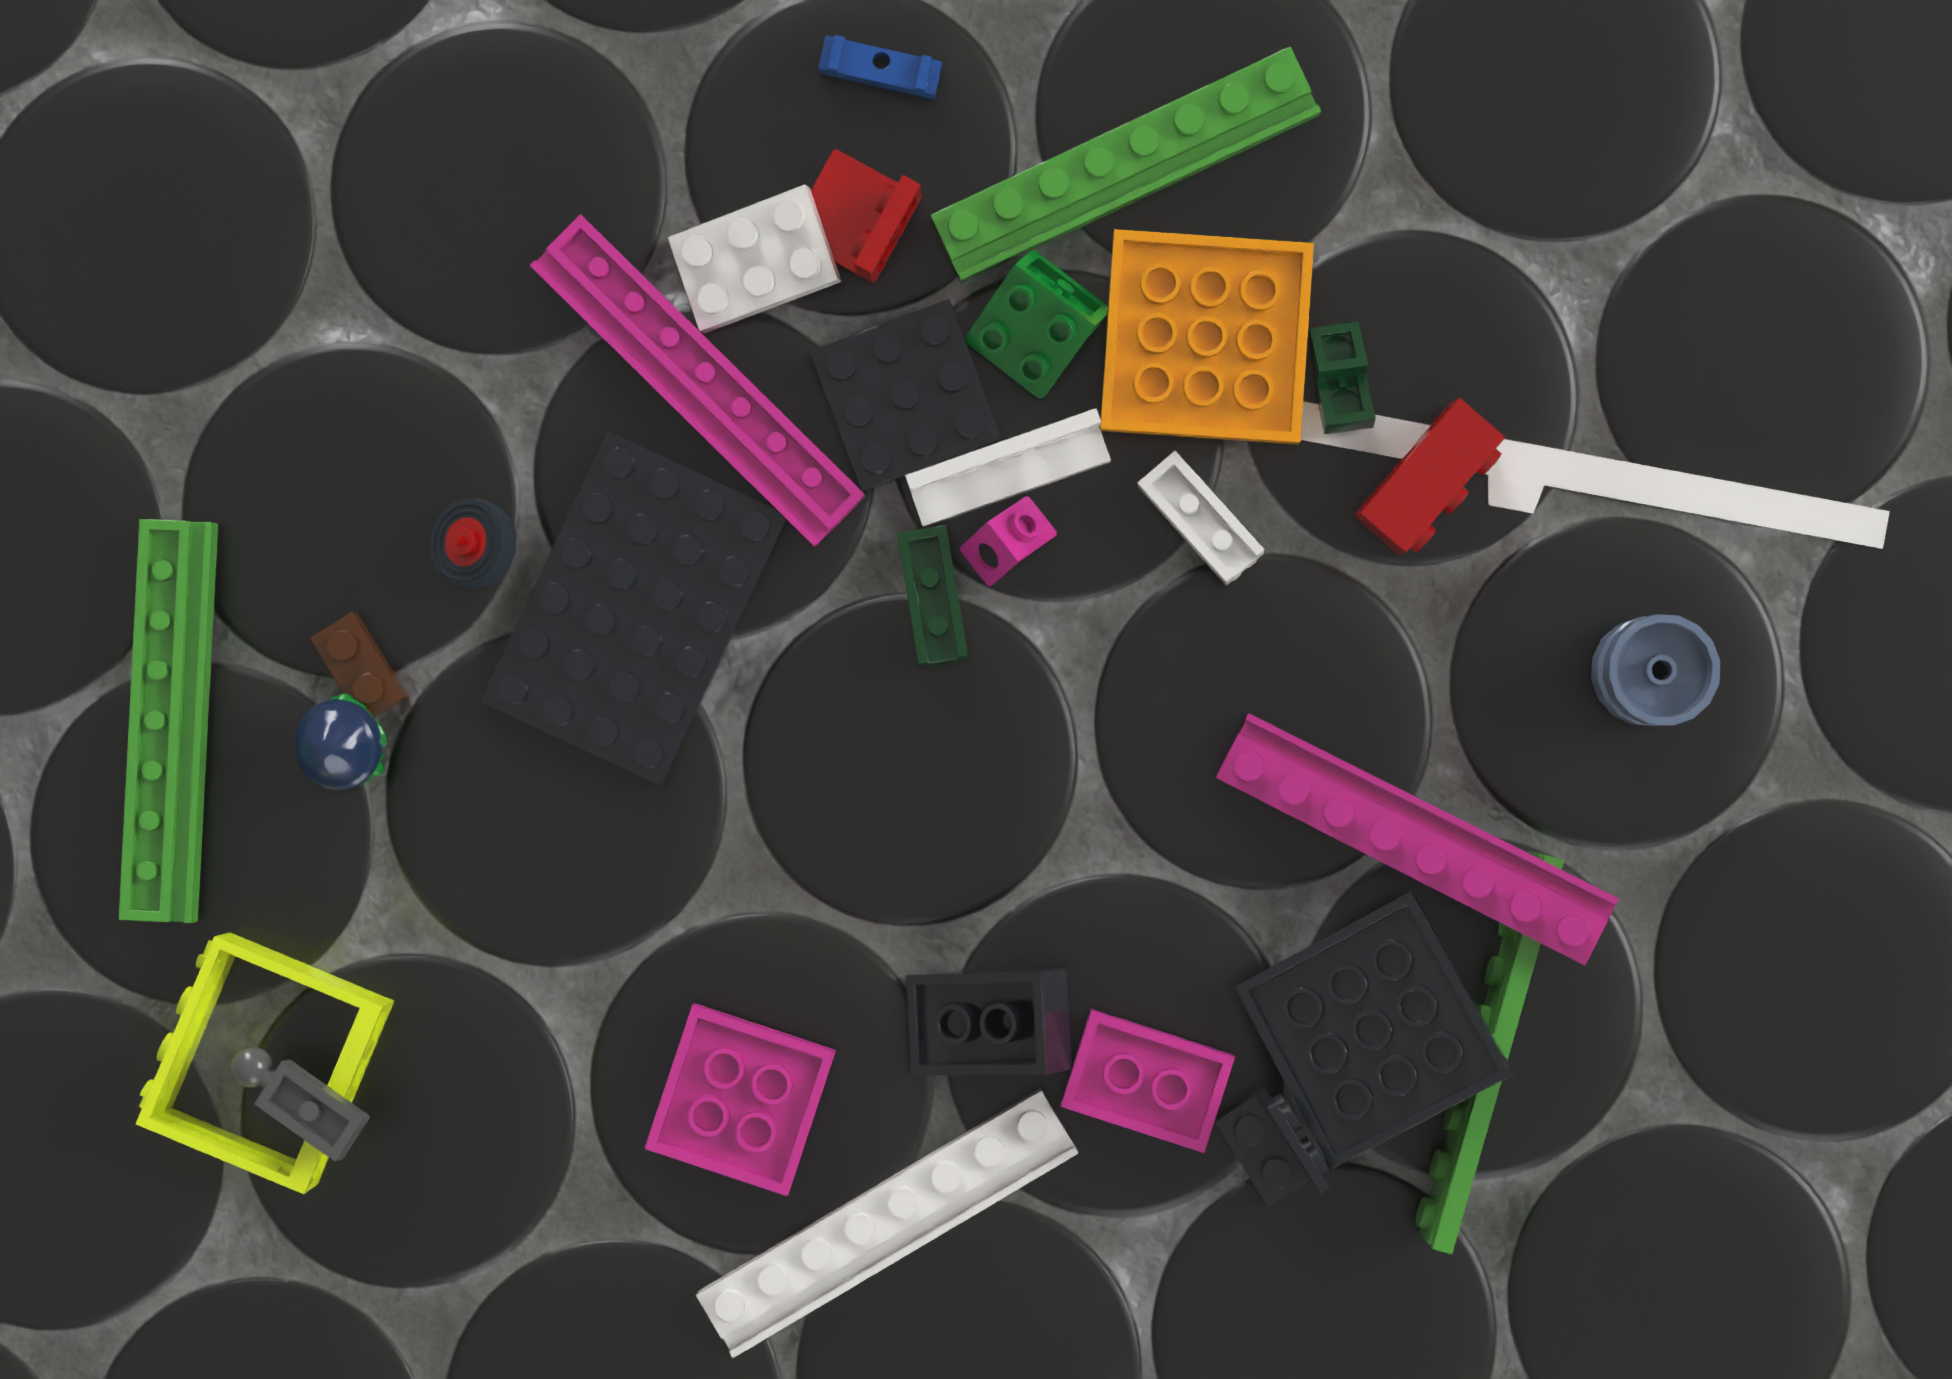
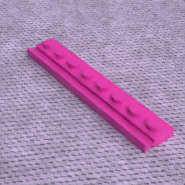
M581 214L545 249L546 252L537 261L534 260L529 265L814 547L866 497L825 454Z
M1248 713L1240 733H1238L1216 776L1217 779L1533 940L1586 965L1619 898Z

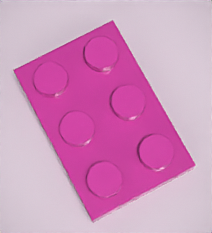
M1090 1008L1060 1106L1205 1153L1235 1057L1233 1054Z

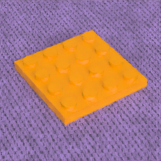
M1114 229L1100 431L1298 445L1301 442L1314 243Z

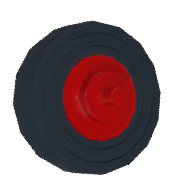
M462 499L449 505L436 519L430 535V555L434 568L444 580L462 588H486L496 583L509 570L516 553L517 535L513 522L501 507L482 499Z

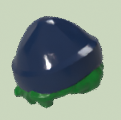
M343 693L314 705L300 720L295 734V753L298 764L304 774L316 785L332 790H347L362 786L373 777L380 776L384 771L381 762L384 757L382 747L387 744L385 731L375 721V718L367 708L351 695Z

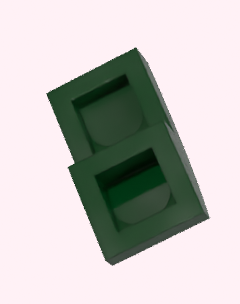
M1359 321L1310 328L1309 342L1312 367L1324 434L1373 428L1376 417L1366 377L1368 361Z

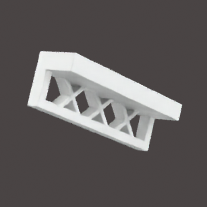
M1097 408L905 475L923 528L1110 463L1111 459L1099 428L1101 420Z

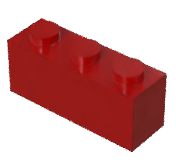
M1461 398L1450 402L1353 516L1397 554L1407 553L1410 548L1418 552L1436 532V529L1431 524L1443 510L1448 514L1452 513L1466 498L1469 491L1463 486L1475 472L1483 476L1498 461L1502 453L1496 448L1506 437Z

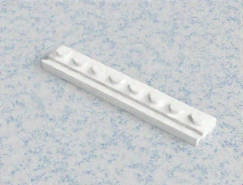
M1040 1088L700 1289L696 1296L721 1339H724L730 1349L729 1353L732 1358L1077 1155L1078 1150Z

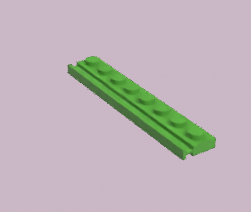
M1290 46L930 215L931 221L962 284L1033 249L1039 248L1312 120L1320 115L1321 109L1313 99L1312 90Z
M139 519L119 920L198 922L218 524L213 522Z
M1528 851L1529 854L1562 870L1565 860ZM1499 923L1498 935L1503 937L1498 956L1493 955L1487 965L1484 981L1486 985H1489L1484 1005L1478 1004L1477 1007L1508 1061L1541 943ZM1501 1082L1446 1109L1443 1128L1448 1130L1443 1150L1436 1149L1431 1161L1429 1175L1430 1178L1434 1179L1430 1196L1429 1198L1423 1197L1421 1199L1416 1214V1226L1420 1227L1419 1234L1434 1250L1448 1254L1453 1253Z

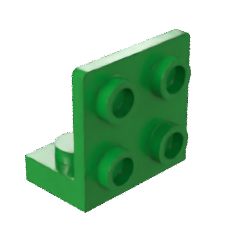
M1033 249L1010 270L966 335L965 342L1038 399H1043L1086 339L1105 320L1108 315V306Z

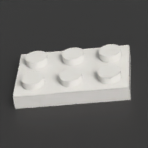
M805 184L668 237L697 326L702 333L713 331L842 282L810 187Z

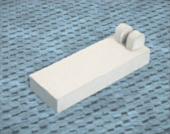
M1176 451L1172 452L1137 483L1138 488L1226 586L1241 576V573L1246 568H1250L1264 554V548Z

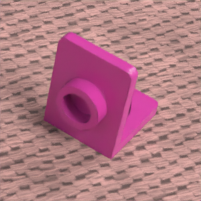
M1026 496L988 521L960 547V551L986 585L992 586L1018 562L1053 539L1057 532L1032 499ZM980 543L987 544L993 548L998 557L997 567H991L982 560L979 553Z

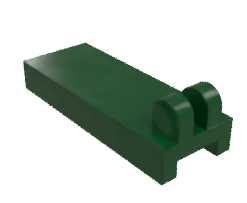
M946 525L897 533L919 667H936L941 663L949 662V664L959 663V660L969 659Z

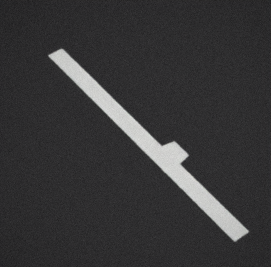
M1303 401L1301 440L1402 459L1430 425L1375 415L1376 420L1373 428L1324 434L1319 405ZM1504 439L1496 448L1502 455L1486 473L1488 475V505L1534 513L1543 487L1550 486L1883 549L1890 512Z

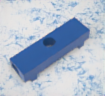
M835 35L834 37L825 36L818 70L819 74L935 100L942 71V62L933 60L931 56L922 54V57L845 40V37ZM883 57L890 63L886 68L878 69L873 65L876 59Z

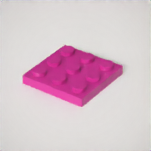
M694 1003L691 1007L645 1149L788 1196L836 1050Z

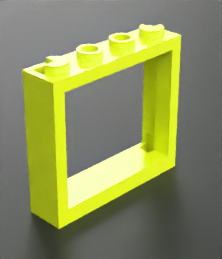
M231 932L214 936L212 941H208L204 953L197 957L196 967L200 971L194 986L187 987L178 1002L176 1014L181 1017L174 1033L170 1032L167 1034L159 1047L156 1060L160 1061L161 1064L155 1079H150L140 1093V1096H143L139 1107L142 1109L136 1125L305 1194L318 1185L329 1159L328 1156L304 1140L297 1159H293L172 1108L235 957L241 958L360 1008L327 1085L351 1103L394 1000Z

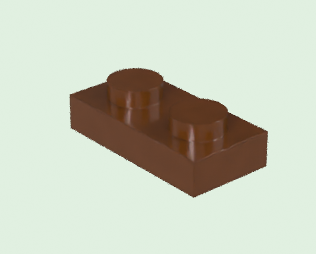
M351 612L310 637L342 692L351 695L355 700L362 703L374 718L409 697L358 613Z

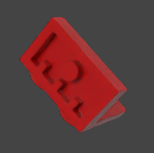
M834 150L811 189V193L835 263L875 284L922 198L921 185L902 175L899 182H896L841 151Z

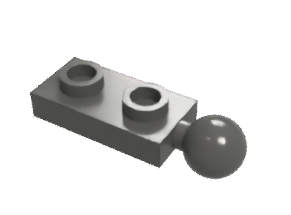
M247 1047L240 1050L231 1062L232 1077L239 1085L246 1088H256L259 1086L263 1088V1091L254 1103L257 1107L335 1162L344 1159L371 1117L290 1059L281 1061L277 1069L273 1070L272 1059L265 1050L258 1047Z

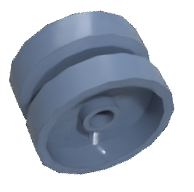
M1655 614L1617 624L1600 640L1592 657L1591 681L1598 700L1613 716L1632 725L1673 726L1695 718L1711 703L1720 683L1721 662L1714 642L1699 625L1679 615ZM1657 664L1658 675L1653 676L1652 666Z

